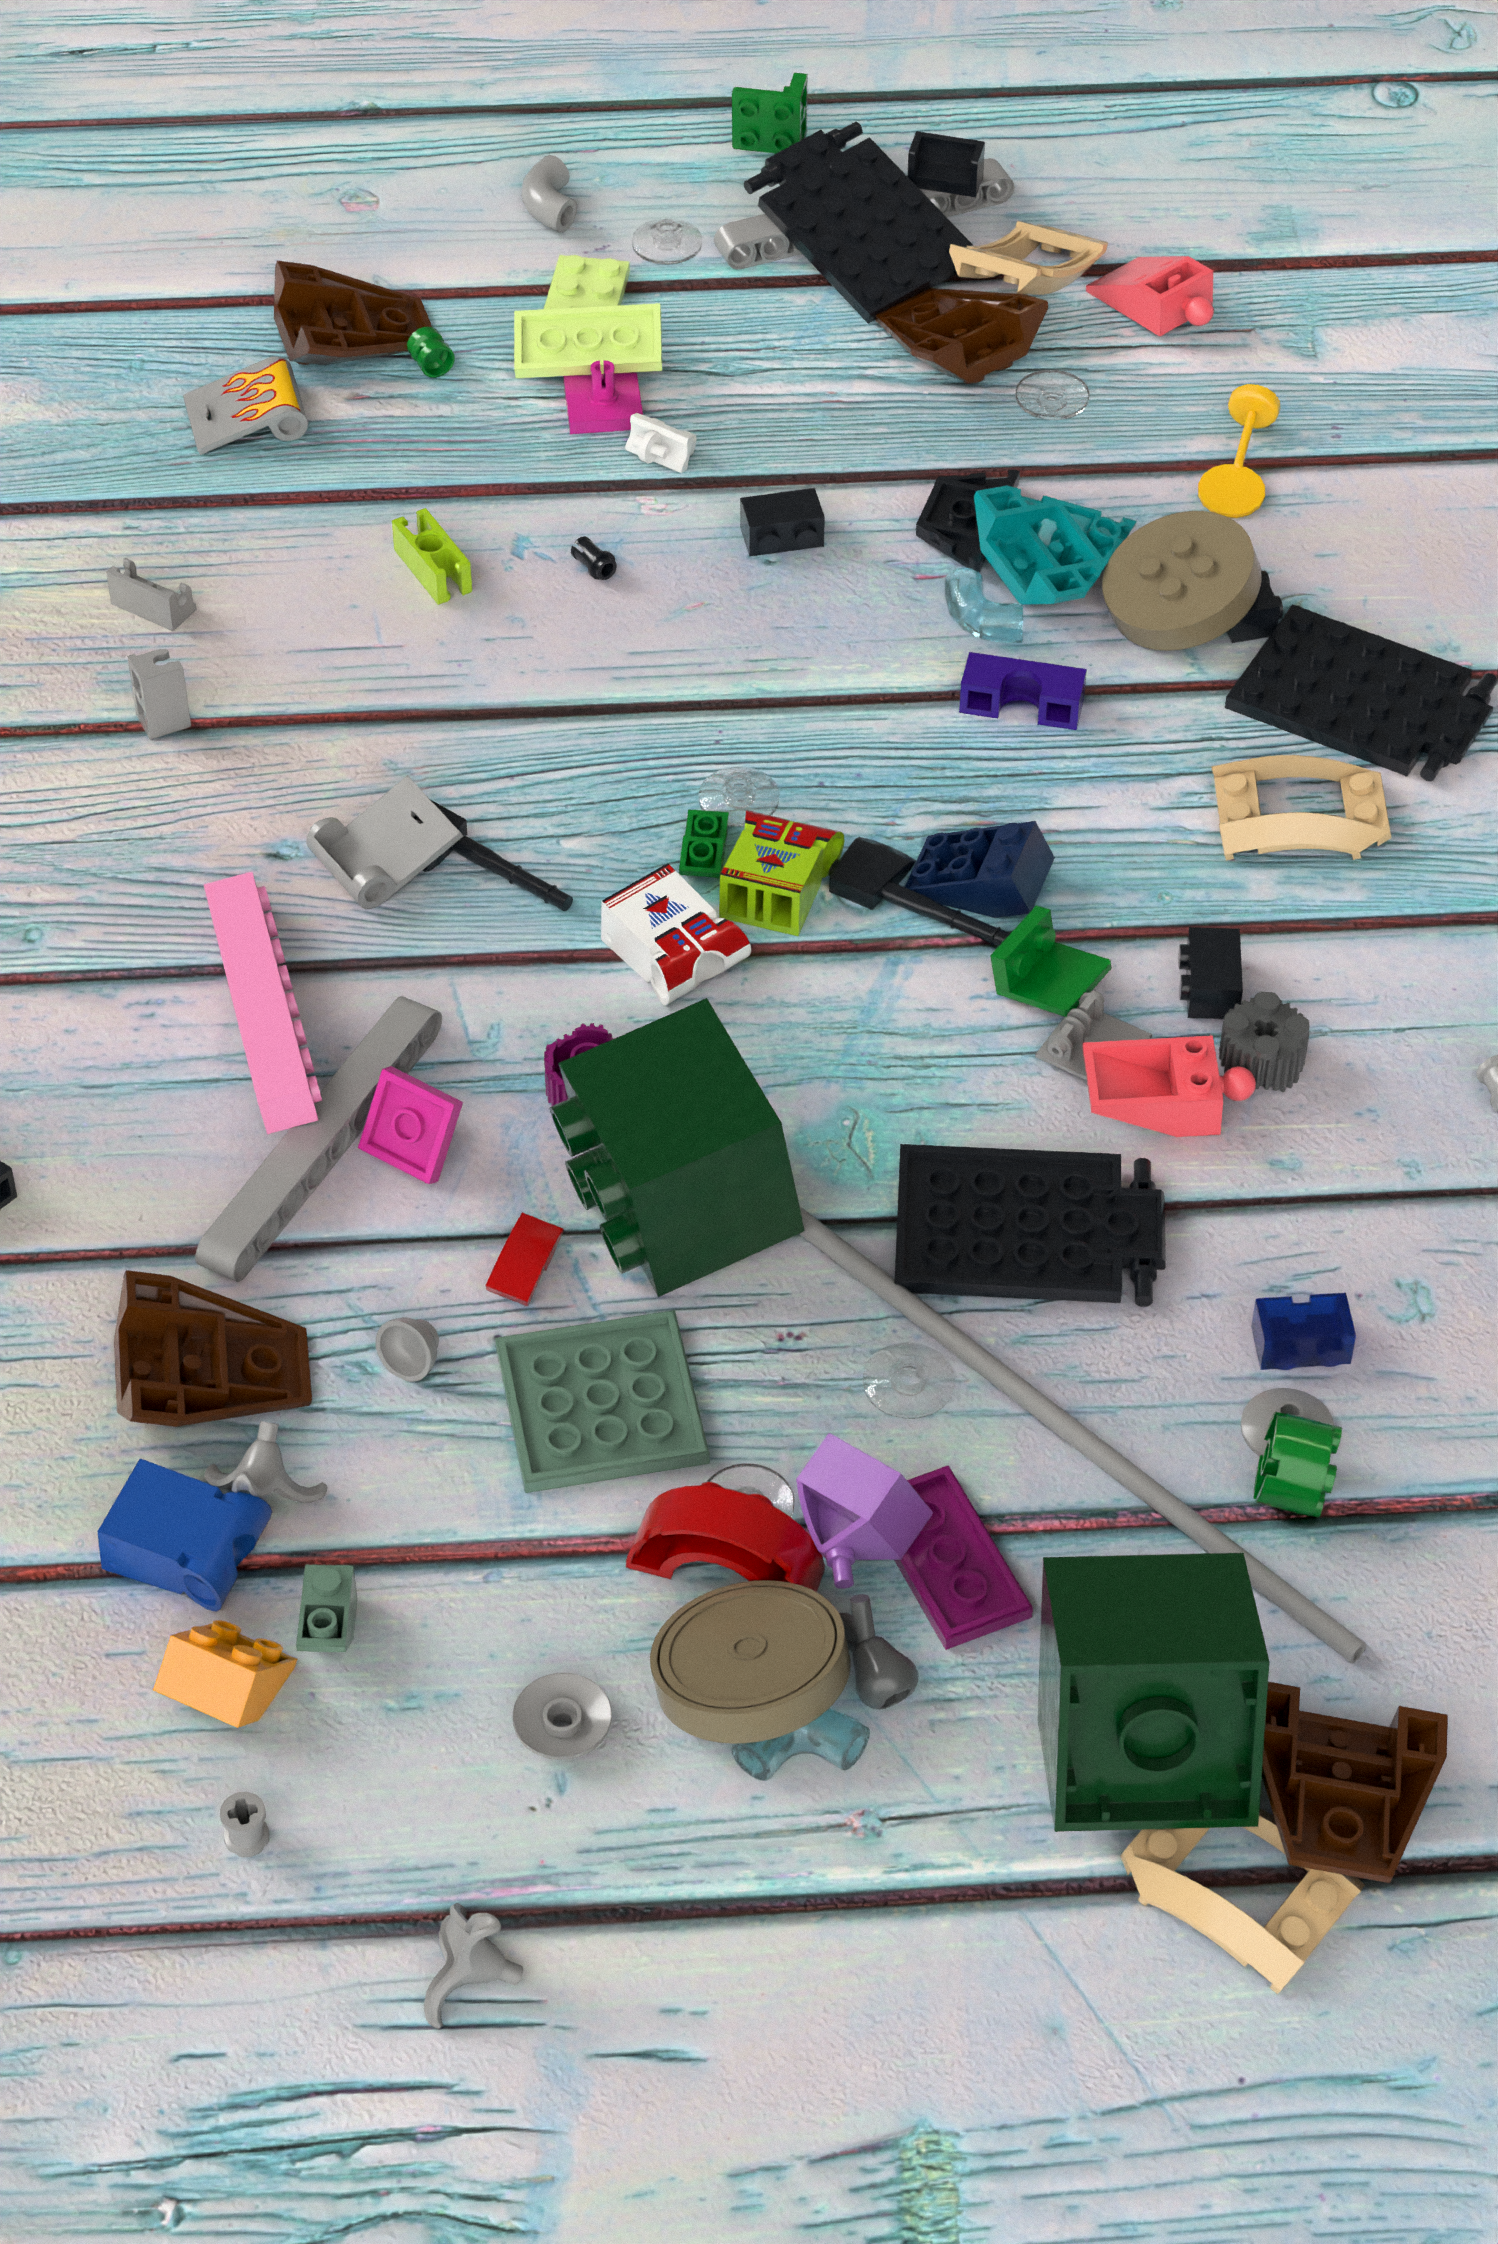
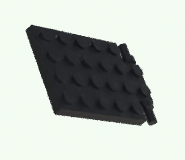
M854 122L841 130L833 129L826 134L819 130L767 158L761 173L744 181V188L747 193L752 194L767 185L769 187L777 184L780 185L760 196L758 207L867 323L876 320L877 314L956 275L957 271L949 253L950 244L965 248L974 245L870 137L843 152L841 151V149L845 148L847 142L863 133L861 125L858 122Z
M1292 604L1226 696L1225 708L1404 776L1409 775L1421 755L1426 753L1428 754V760L1421 769L1420 775L1426 781H1433L1441 768L1447 767L1450 763L1455 765L1460 763L1493 712V706L1488 705L1491 700L1490 694L1497 685L1498 680L1495 675L1486 673L1478 685L1470 688L1466 696H1463V692L1471 681V669Z
M900 1144L894 1284L903 1286L916 1294L1121 1303L1122 1268H1130V1279L1134 1282L1135 1304L1140 1307H1147L1153 1303V1282L1157 1279V1270H1165L1166 1268L1164 1192L1161 1189H1156L1155 1183L1151 1181V1161L1149 1159L1138 1158L1134 1161V1181L1131 1182L1129 1188H1121V1154Z

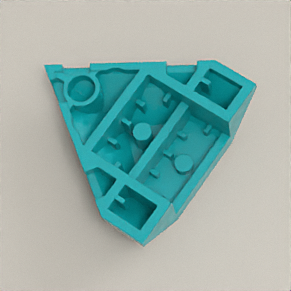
M1007 485L979 490L974 495L980 550L1020 605L1055 604L1084 598L1106 568L1114 551L1127 538L1137 522L1123 517L1119 523L1110 518L1101 517L1102 511L1044 495L1041 501L1021 495V489Z

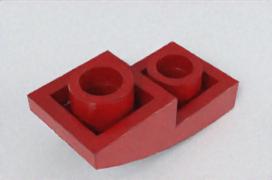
M522 1212L485 1285L486 1290L528 1307L543 1271H547L564 1229Z

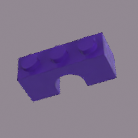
M969 652L961 681L959 713L998 719L1004 704L1014 700H1024L1038 708L1037 725L1077 730L1084 702L1087 669Z

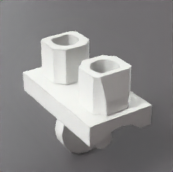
M639 413L631 415V432L625 450L638 455L639 459L647 464L656 462L680 473L686 471L689 457L694 454L696 435L666 425L665 422L656 418H649Z

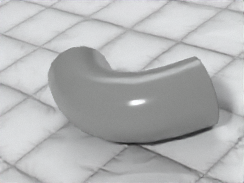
M548 155L536 163L523 179L521 197L526 209L533 218L545 226L563 233L572 225L575 219L577 203L574 199L558 192L569 182V171L562 160L556 156Z

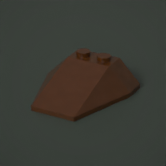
M278 260L276 262L274 320L289 361L302 365H329L408 352L407 342L412 333L422 327H432L420 298L314 265Z
M930 288L877 314L876 322L912 356L947 376L963 380L967 384L982 381L985 375L995 370L1011 367L1013 361L1027 355L1048 310V302L1026 294Z
M130 1270L125 1271L114 1335L118 1414L130 1422L179 1427L310 1406L312 1391L307 1330L305 1327L173 1276Z
M1268 1682L1262 1779L1288 1865L1390 1883L1447 1757L1448 1715L1398 1706L1390 1726L1386 1727L1300 1711V1687Z

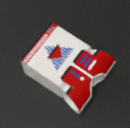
M668 863L602 900L601 940L647 983L651 981L655 994L664 1005L693 990L702 981L715 977L749 957L752 951L751 944L740 927L725 918H717L716 911Z

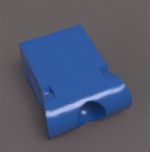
M140 1458L97 1531L101 1567L103 1570L177 1594L185 1592L195 1603L207 1610L216 1612L222 1608L237 1580L238 1572L236 1567L254 1549L272 1515L271 1507L266 1501L252 1494L244 1492L223 1494L216 1486Z

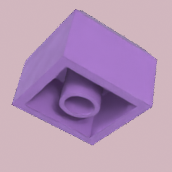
M828 1433L796 1479L799 1500L809 1533L817 1550L826 1558L827 1565L832 1568L834 1584L838 1589H846L854 1585L851 1565L855 1563V1560H901L933 1514L932 1510L901 1473L831 1433Z

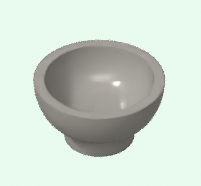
M402 1317L390 1320L379 1328L376 1335V1350L381 1362L390 1373L405 1381L414 1382L423 1379L433 1368L437 1358L439 1336L436 1329L429 1322L422 1319L415 1320Z

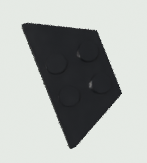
M1008 470L1007 478L987 480L985 472L973 473L967 476L952 475L938 477L916 523V536L972 572L980 573L986 558L980 550L974 495L979 490L1006 485L1017 488L1020 480V471Z

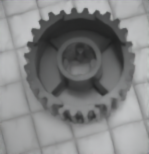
M1261 991L1254 998H1250V1002L1242 1000L1241 1005L1235 1004L1234 1009L1230 1008L1224 1016L1219 1060H1221V1066L1225 1067L1224 1073L1232 1067L1240 1066L1247 1068L1254 1075L1256 1080L1255 1089H1259L1260 1086H1263L1265 1090L1272 1086L1273 1091L1280 1090L1281 1092H1285L1286 1087L1291 1089L1293 1083H1298L1299 1074L1303 1071L1309 1040V1020L1303 1017L1302 1013L1297 1014L1298 1009L1296 1007L1291 1009L1290 1003L1282 1004V1000L1273 992Z

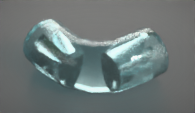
M957 568L946 575L944 595L949 614L965 632L987 641L1001 643L1023 642V604L997 603L986 599L983 595V578L978 571L972 568Z
M829 1708L817 1719L794 1732L760 1742L733 1744L731 1751L737 1764L746 1773L762 1781L770 1779L784 1762L792 1756L799 1754L817 1755L846 1771L863 1754L869 1741L870 1729L852 1717Z

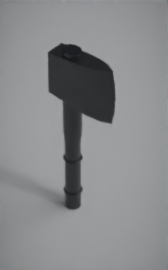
M432 801L461 832L463 837L422 871L427 872L434 869L454 851L482 868L509 880L510 884H516L538 896L546 904L550 903L563 911H567L573 902L572 896L557 889L556 885L548 884L523 870L520 865L512 864L493 850L467 837V820Z
M858 837L848 847L840 860L836 859L829 869V892L870 910H873L880 902L886 900L916 914L949 925L951 929L956 928L989 942L991 946L996 945L999 947L1010 935V933L1001 930V927L996 928L963 914L960 910L951 909L925 895L899 885L909 873L916 860L883 843Z

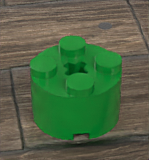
M1274 1412L1264 1440L1268 1441L1264 1455H1260L1253 1493V1497L1256 1499L1255 1502L1294 1513L1320 1517L1324 1505L1325 1492L1331 1493L1336 1477L1337 1466L1329 1463L1331 1453H1337L1342 1427L1288 1413Z

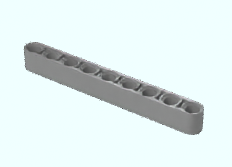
M988 158L984 159L983 179L976 198L931 190H920L946 217H951L1004 203L1012 196L1015 186L998 161ZM766 214L727 223L721 226L714 236L715 246L728 265L736 270L802 254Z
M403 996L398 997L321 1090L322 1101L314 1103L319 1120L290 1128L203 1235L195 1254V1261L198 1265L236 1282L242 1281L363 1131L382 1069L392 1066L408 1074L434 1042L442 1024V1014L440 1011Z

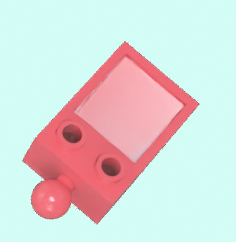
M1189 256L1137 257L1086 285V292L1158 336L1164 335L1187 321L1195 326L1206 325L1214 314L1213 270Z
M1213 1035L1085 1042L1082 1046L1091 1113L1175 1137L1221 1135L1222 1093L1233 1101H1243L1253 1094L1256 1087L1254 1075L1244 1067H1232L1223 1076H1219Z

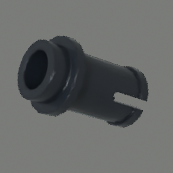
M586 536L578 538L575 543L584 551L581 552L572 545L571 555L588 568L589 575L598 580H607L613 576L617 568L614 555L609 551H602Z

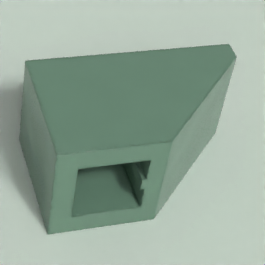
M305 1564L296 1641L297 1651L346 1652L354 1639L358 1599L354 1565Z

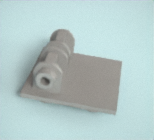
M1091 991L1090 993H1084L1080 997L1079 1006L1076 1009L1070 1010L1067 1017L1062 1019L1037 1051L1035 1057L1087 1080L1082 1049L1083 1043L1151 1039L1152 1034L1104 1013V997L1097 991Z

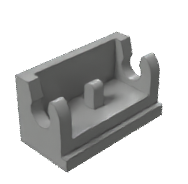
M127 558L123 560L124 574L115 566L106 571L111 604L157 625L174 631L197 610L196 603L193 602L190 586L181 582L179 585L181 594H178L137 576L135 563Z
M158 649L138 656L135 654L127 656L136 716L149 739L151 740L191 727L184 669L180 661L156 665V662L165 661L170 658L169 650Z

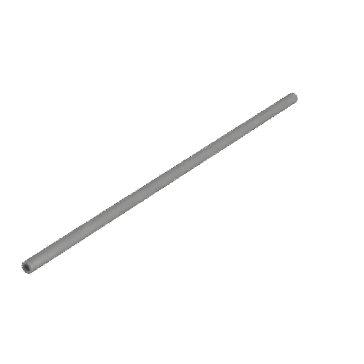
M800 1207L805 1230L800 1233L801 1236L1209 1553H1244L1251 1586L1350 1663H1354L1361 1657L1366 1649V1643L905 1287L894 1284V1278Z

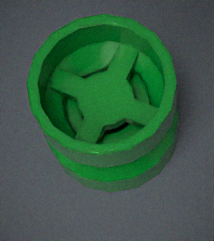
M433 327L419 328L408 339L407 350L412 358L417 361L418 366L426 376L437 378L449 372L453 367L455 355L448 344L444 342L437 329Z

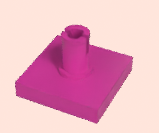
M603 360L604 374H601L600 361H596L590 367L592 375L563 376L570 434L631 430V415L635 413L643 415L637 372L614 373V364Z
M392 1066L383 1068L358 1148L427 1184L438 1182L463 1102Z

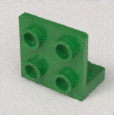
M794 73L790 86H784L783 92L734 87L732 90L733 149L776 154L806 138L808 74Z
M1037 905L990 955L996 993L998 995L1063 1017H1067L1070 1010L1076 1009L1079 1006L1080 997L1084 993H1090L1112 969L1111 960L1055 942L1056 933L1053 929L1051 910Z

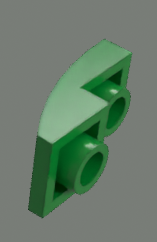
M688 809L686 831L682 841L679 875L720 878L728 835L729 812Z

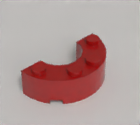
M704 1482L697 1486L678 1487L657 1496L649 1504L626 1559V1568L671 1579L675 1569L683 1563L701 1561L715 1563L734 1570L749 1581H783L807 1587L815 1592L819 1588L825 1571L823 1556L817 1550L808 1532L790 1516L774 1507L767 1497L760 1494L748 1495L726 1489L714 1482Z

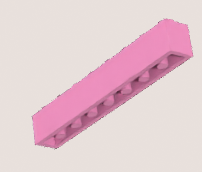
M253 872L204 884L266 1132L271 1134L318 1121L314 1103L322 1101L316 1075L307 1077V1074L314 1073L315 1070L308 1047L302 1049L299 1047L307 1044L301 1019L292 1021L293 1018L300 1017L294 992L285 994V991L292 990L293 988L287 966H278V964L286 962L279 938L271 940V938L279 935L273 913H264L272 910L266 887L257 888Z

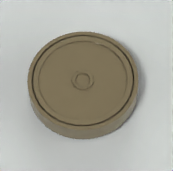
M1185 511L1156 519L1128 536L1114 551L1106 565L1102 579V591L1116 627L1128 640L1139 646L1154 650H1182L1202 645L1221 636L1234 627L1248 613L1260 590L1261 567L1249 535L1236 521L1214 512Z
M772 1580L731 1584L693 1599L677 1610L664 1623L654 1639L650 1652V1667L657 1697L668 1719L678 1728L695 1737L731 1744L770 1740L808 1725L835 1703L847 1684L851 1668L843 1621L831 1602L807 1587Z

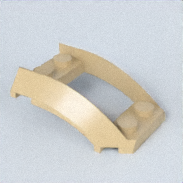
M1017 221L1015 229L995 242L980 246H967L966 248L950 244L949 253L958 277L990 278L1004 274L1003 281L1018 285L1017 294L1045 295L1068 286L1084 274L1106 252L1108 242L1051 226L1033 225ZM1040 243V249L1050 252L1061 253L1062 248L1070 250L1069 257L1073 258L1065 263L1053 266H1041L1023 261Z
M1301 755L1265 756L1211 766L1215 781L1220 820L1219 828L1226 861L1234 859L1233 853L1257 849L1258 854L1293 849H1324L1352 854L1353 860L1360 859V852L1376 841L1378 846L1392 838L1380 772L1337 760ZM1287 777H1307L1340 782L1346 818L1307 812L1261 815L1257 781Z
M1259 1808L1258 1827L1243 1828L1264 1839L1285 1854L1274 1816ZM1210 1828L1141 1830L1120 1855L1127 1875L1131 1872L1140 1895L1138 1901L1144 1906L1149 1903L1172 1914L1207 1936L1244 1967L1247 1964L1251 1965L1272 1983L1270 1989L1277 1995L1301 1968L1308 1956L1365 1885L1357 1877L1304 1868L1307 1874L1267 1924L1262 1927L1253 1918L1220 1895L1175 1872Z

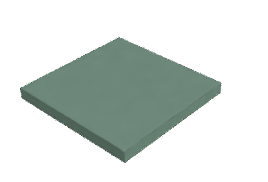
M675 1310L495 1338L496 1353L525 1493L710 1464V1453Z

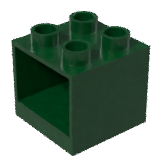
M707 998L559 1063L568 1099L549 1107L551 1117L568 1154L573 1157L583 1152V1154L565 1161V1166L583 1207L589 1210L598 1206L606 1222L599 1225L600 1231L610 1256L621 1274L641 1266L657 1296L660 1297L805 1231L782 1123Z
M1244 1553L1043 1557L1037 1719L1055 1832L1258 1827L1270 1661Z

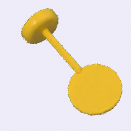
M1246 384L1239 386L1231 393L1228 402L1229 413L1244 428L1234 464H1223L1211 468L1203 474L1198 483V497L1203 506L1211 512L1230 518H1239L1255 512L1260 508L1265 499V485L1261 477L1253 470L1244 467L1243 464L1252 430L1270 426L1276 421L1280 412V400L1274 392L1266 387Z

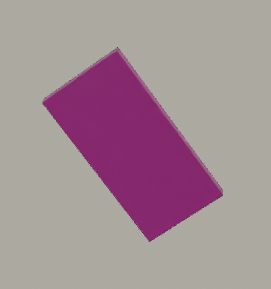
M949 1465L907 1480L932 1510L933 1514L902 1559L894 1561L944 1649L953 1648L1032 1618L1033 1607Z

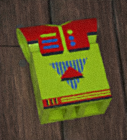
M746 810L744 830L740 834L720 873L719 918L799 936L821 886L822 878L828 876L832 863L841 857L845 841L844 834L841 831Z

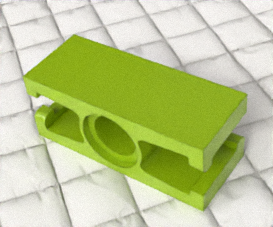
M426 508L416 511L417 535L412 534L405 527L408 526V521L405 517L392 520L395 552L438 605L451 599V594L447 590V577L451 578L459 586V591L462 595L472 592L470 561Z

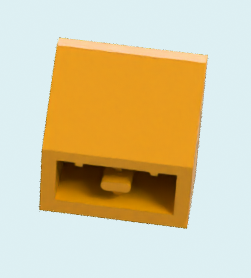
M214 1620L211 1624L201 1627L194 1626L191 1630L170 1636L153 1691L239 1728L260 1720L294 1670L297 1659L282 1653L283 1647L274 1641L262 1638L250 1639L240 1634L241 1628L237 1625L222 1620Z

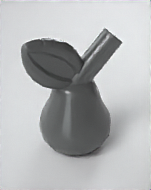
M865 1594L855 1595L850 1599L852 1615L848 1613L839 1614L843 1621L848 1650L853 1652L856 1691L861 1701L870 1708L886 1709L903 1701L914 1692L918 1683V1671L908 1657L897 1651L884 1638L875 1636L870 1598Z

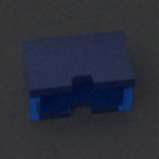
M1346 1292L1310 1295L1309 1302L1293 1303L1292 1296L1255 1299L1251 1329L1260 1370H1290L1298 1367H1335L1342 1364H1351L1356 1333Z

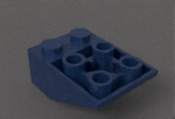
M1036 821L1008 823L987 828H972L951 833L941 832L927 837L905 887L925 895L942 905L993 918L1029 914L1036 903L1055 857Z

